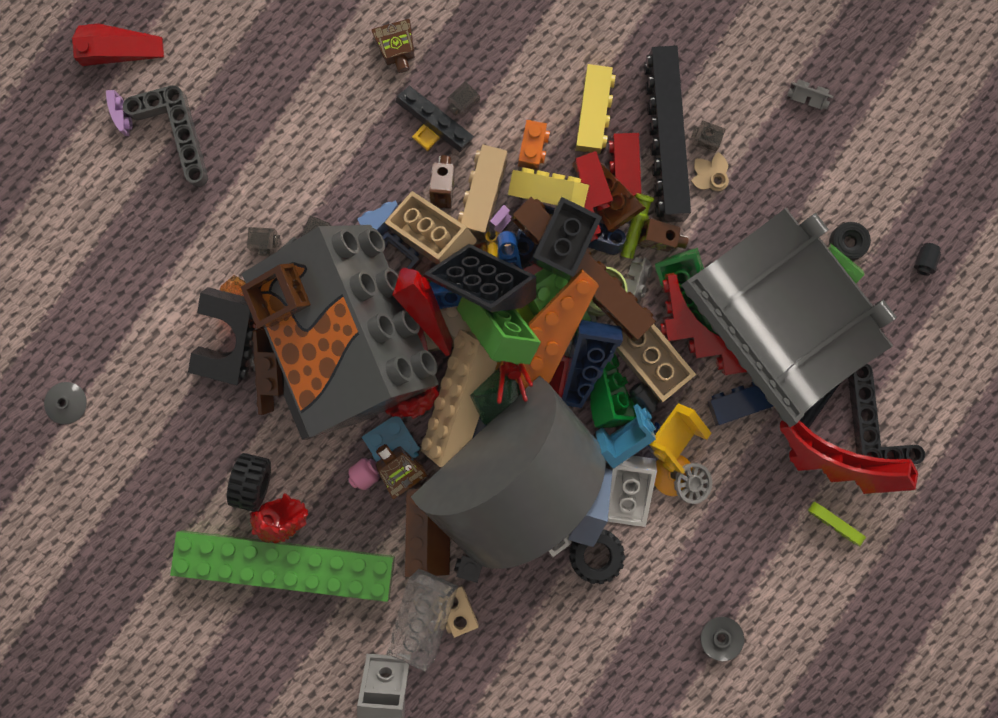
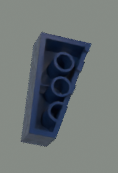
M581 320L572 341L562 400L568 406L582 408L594 389L597 379H600L605 366L611 361L615 350L623 342L621 326Z

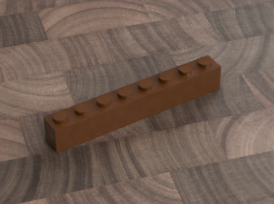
M530 197L510 219L537 245L551 215L544 210L545 206L540 200H534ZM587 248L575 275L583 269L598 283L599 287L592 301L617 326H621L622 331L632 342L637 341L656 322L652 318V312L646 307L642 308L637 303V297L631 292L627 293L622 288L623 284L615 276L611 277L606 272V266L600 261L596 262L591 257L592 253Z

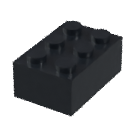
M561 197L529 262L570 281L582 261L602 216Z

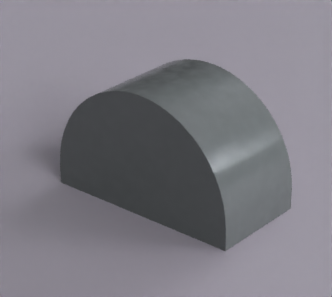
M540 376L532 382V387L528 386L525 389L527 402L523 401L521 394L517 396L411 496L415 504L474 562L486 568L505 569L519 566L540 557L554 548L583 520L595 502L603 483L605 458L601 454V448L597 439L549 383Z

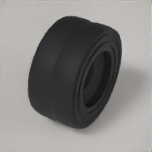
M846 222L831 233L829 245L832 244L851 261H855L867 253L871 244V237L863 225L857 222ZM851 236L854 238V247L845 245V237Z

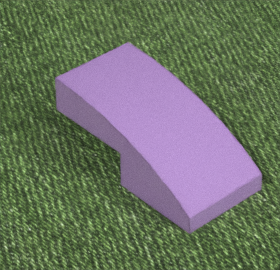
M505 205L489 221V227L494 234L495 231L501 233L511 221V216L508 214L510 210Z

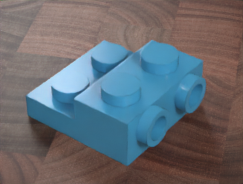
M391 417L362 436L376 462L381 459L376 451L384 444H387L391 451L401 446L414 459L419 456L417 452L421 450L399 417Z

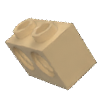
M463 585L438 595L439 600L436 601V605L440 614L443 612L447 621H444L448 634L452 633L455 638L479 627ZM449 596H455L458 599V605L450 607L447 605L446 599ZM456 617H464L467 624L464 627L456 626L454 623Z

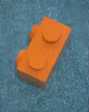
M526 120L518 160L519 167L539 170L540 163L544 164L546 151H542L544 143L548 144L550 131L546 130L547 123Z

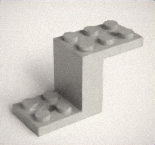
M367 654L357 704V718H404L410 657ZM383 673H388L391 676L384 678L380 675H382Z

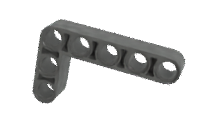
M170 85L126 98L123 102V110L134 120H143L168 113L184 176L194 187H203L208 181V175L189 103L184 92L178 86ZM179 94V98L176 101H172V97ZM155 100H159L158 105L152 107V103ZM136 105H139L138 110L132 112V108ZM180 114H185L182 120L177 121V117ZM190 133V137L187 140H182L184 134ZM190 153H195V157L192 160H187ZM200 172L199 179L193 180V175Z

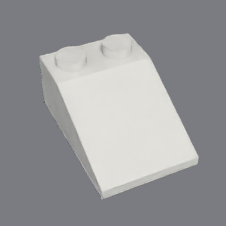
M631 456L614 469L610 466V470H613L608 522L646 527L657 474L656 459Z

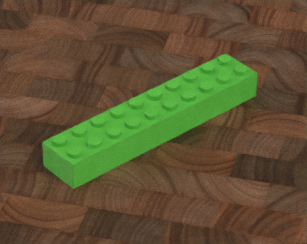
M182 530L176 532L170 576L388 602L391 593L395 556L284 542L275 544L272 541L264 542L259 539Z

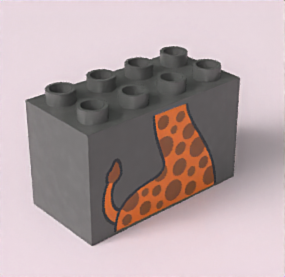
M371 225L318 226L242 273L247 284L279 264L294 263L311 305L280 323L264 329L310 438L364 422L402 401L409 400L439 385L435 376L437 372L436 361L430 352L424 350L417 334L420 326L393 296L399 275L389 268L383 254L385 250L384 239ZM277 277L259 287L270 315L288 306Z

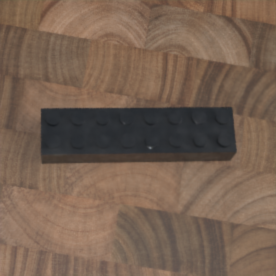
M678 45L652 47L650 54L646 56V62H644V74L648 75V82L645 84L646 95H650V102L647 103V114L651 115V123H649L648 127L649 135H653V143L650 144V154L655 157V162L652 164V176H656L653 192L654 197H658V205H655V216L665 223L685 222L691 214Z

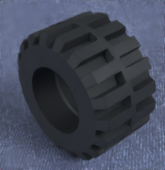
M242 453L238 457L231 471L227 487V503L229 506L256 512L265 498L270 481V459Z
M603 529L596 543L605 545L609 550L610 557L607 564L599 569L591 568L585 562L584 553L588 545L572 541V546L569 550V560L573 570L581 579L591 584H604V582L612 581V578L617 577L620 574V569L624 567L625 550L620 543L621 541L614 534Z

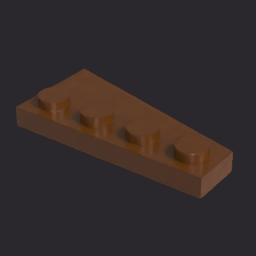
M574 161V162L572 163V165H573V167H574L576 173L578 174V172H577V167H576V163H575V161ZM601 163L613 202L609 203V208L598 212L602 216L608 231L613 233L644 211L646 207Z

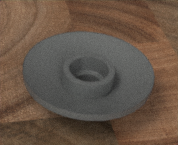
M62 382L54 385L47 392L44 400L46 414L51 420L59 424L76 422L82 417L87 406L84 391L78 385L71 382ZM65 399L66 404L62 407L60 401Z
M716 617L708 621L703 627L700 637L701 645L709 657L717 661H729L738 656L742 651L744 633L740 625L731 618ZM719 634H724V641L719 642L717 640Z

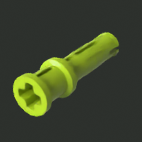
M636 193V198L646 209L631 219L626 241L620 254L630 259L634 258L644 222L649 219V208L651 202H654L655 199L640 193Z

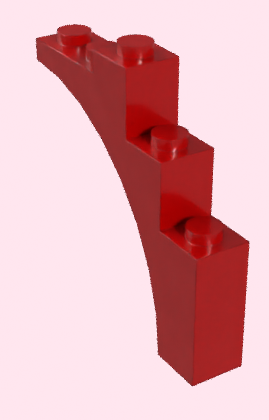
M594 151L575 158L581 183L589 185L584 208L594 212L593 209L595 208L598 211L609 208V203L613 202V198L597 152ZM599 224L591 241L598 239L597 235L601 233ZM533 264L523 270L535 275L544 268Z
M674 273L665 274L666 280H662L664 293H668L669 300L665 301L667 314L671 315L663 317V323L660 324V332L668 341L691 338L688 341L689 352L693 353V356L696 358L719 355L716 358L717 369L721 370L724 375L747 372L746 369L740 366L733 352L728 350L723 339L708 330L693 315L682 296L677 275Z
M783 420L780 422V431L785 435L789 446L792 448L789 452L790 461L798 471L822 469L830 482L855 481L863 494L916 490L918 471L911 459H884L856 454L825 441L808 429L800 420L792 427H789Z

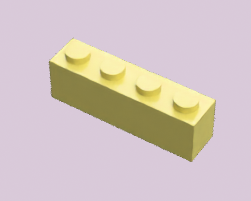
M587 65L575 151H589L590 153L596 151L597 154H600L602 148H606L607 136L604 135V129L609 127L610 115L606 114L607 107L611 108L613 95H609L610 87L614 88L616 76L612 75L613 67Z
M522 167V171L513 170L508 195L525 199L532 197L534 200L538 199L541 202L557 205V202L563 197L582 207L585 206L589 185L581 183L580 178L568 176V180H565L564 175L556 173L549 177V172L537 170V174H534L535 170Z

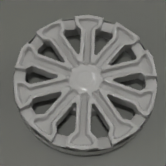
M685 464L683 469L687 476L677 472L676 480L674 481L675 490L678 497L684 502L691 504L700 503L711 492V474L701 464Z

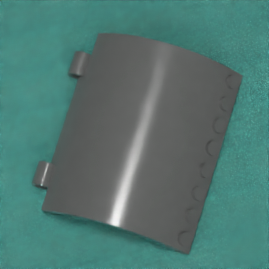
M785 208L681 286L684 288L686 295L697 305L699 312L710 322L712 329L723 339L728 350L732 351L736 356L740 366L746 369L752 377L754 384L765 394L767 401L775 407L780 418L789 427H792L799 422L808 409L834 387L874 358L893 347L880 328L888 325L897 316L884 299L872 305L821 240L820 236L829 229L816 212L801 224H798L788 209Z

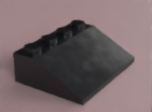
M471 244L466 245L424 273L426 279L490 312L521 309L537 298L535 275Z

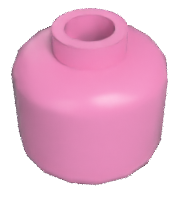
M362 458L356 462L348 471L349 483L354 488L358 487L361 490H367L380 479V474L375 465L376 462L373 459Z

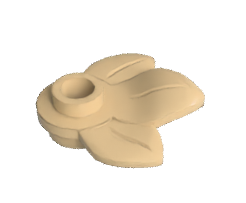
M717 152L711 162L704 159H695L694 170L697 176L691 180L693 185L701 190L712 189L717 192L724 190L729 183L726 174L728 163L724 156ZM719 178L721 184H715L714 179Z

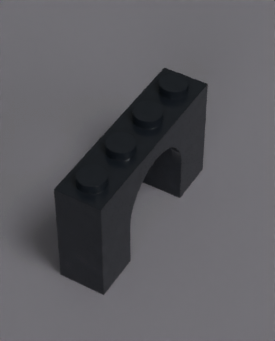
M207 287L200 293L197 313L226 322L234 331L236 345L234 350L230 352H219L198 346L191 352L188 373L237 386L243 379L247 378L249 371L246 364L247 360L251 357L252 348H250V341H252L253 330H255L253 328L252 314L244 296Z

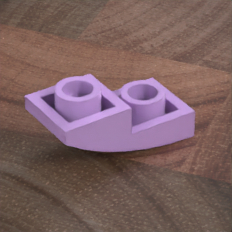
M106 90L107 105L112 120L124 136H129V130H132L133 123L131 117L123 111V98L115 90Z

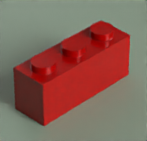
M639 133L613 134L612 140L608 142V151L613 156V161H609V171L636 197V193L641 194Z

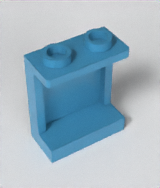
M638 404L634 405L636 418L613 434L609 435L603 428L595 432L601 448V454L613 469L656 440L654 434L655 426L650 421L652 416L646 408L642 409Z

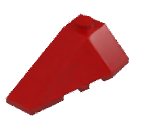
M98 23L79 25L72 37L73 56L81 66L164 58L163 38L156 35Z
M402 268L393 291V296L446 356L450 355L453 340L429 281L422 277L417 270Z

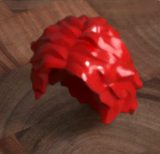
M438 385L409 400L398 403L396 406L386 410V414L399 418L411 416L412 419L424 415L425 411L430 410L434 406L435 400L439 396Z
M284 493L282 498H277L272 502H266L261 505L259 511L250 512L252 534L257 535L264 542L272 541L275 544L285 542V539L288 540L296 531L307 525L308 509L305 508V504L301 503L299 499H291L289 495Z

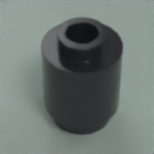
M924 243L923 247L920 248L914 264L918 274L929 276L935 273L941 257V248L938 245Z
M643 382L637 383L628 391L635 405L638 404L642 409L646 408L650 414L658 408L659 400Z

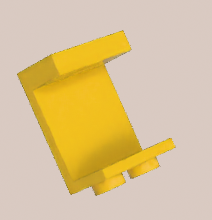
M678 403L656 433V440L649 445L654 450V456L663 461L664 468L670 472L677 471L683 474L685 470L677 461L679 455L694 435L707 440L712 433L694 409Z

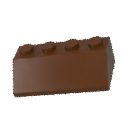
M409 488L406 491L405 577L450 575V538L411 498L420 488Z

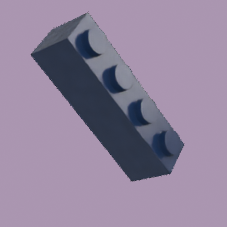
M751 382L752 387L746 389L744 385L731 389L732 394L726 396L724 392L711 396L712 400L707 402L715 426L774 406L767 401L765 394L754 382Z

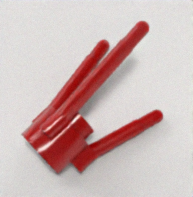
M503 361L504 365L499 366L500 380L497 403L501 404L505 374L510 379H517L523 401L527 402L528 399L521 375L523 374L530 387L533 386V383L522 363L514 364Z

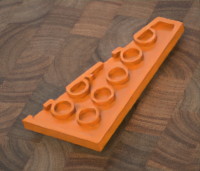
M583 269L527 324L541 341L531 363L523 364L532 382L540 376L550 383L599 287L598 283ZM503 361L497 362L495 370L499 373V366L504 365ZM505 374V378L520 390L517 379H510ZM522 374L521 378L526 389L529 385Z

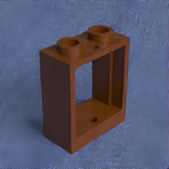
M294 263L279 264L241 286L244 299L248 304L257 329L272 327L311 305ZM277 277L288 306L270 315L259 287Z

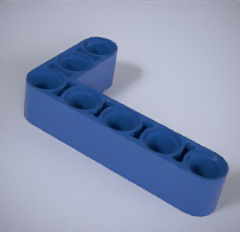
M510 231L501 232L497 237L499 258L508 263H514L512 265L522 269L515 234ZM434 282L429 283L440 309L458 306L462 298L455 293L449 294L450 290Z

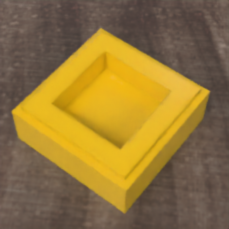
M424 124L412 136L426 151H429L441 138Z

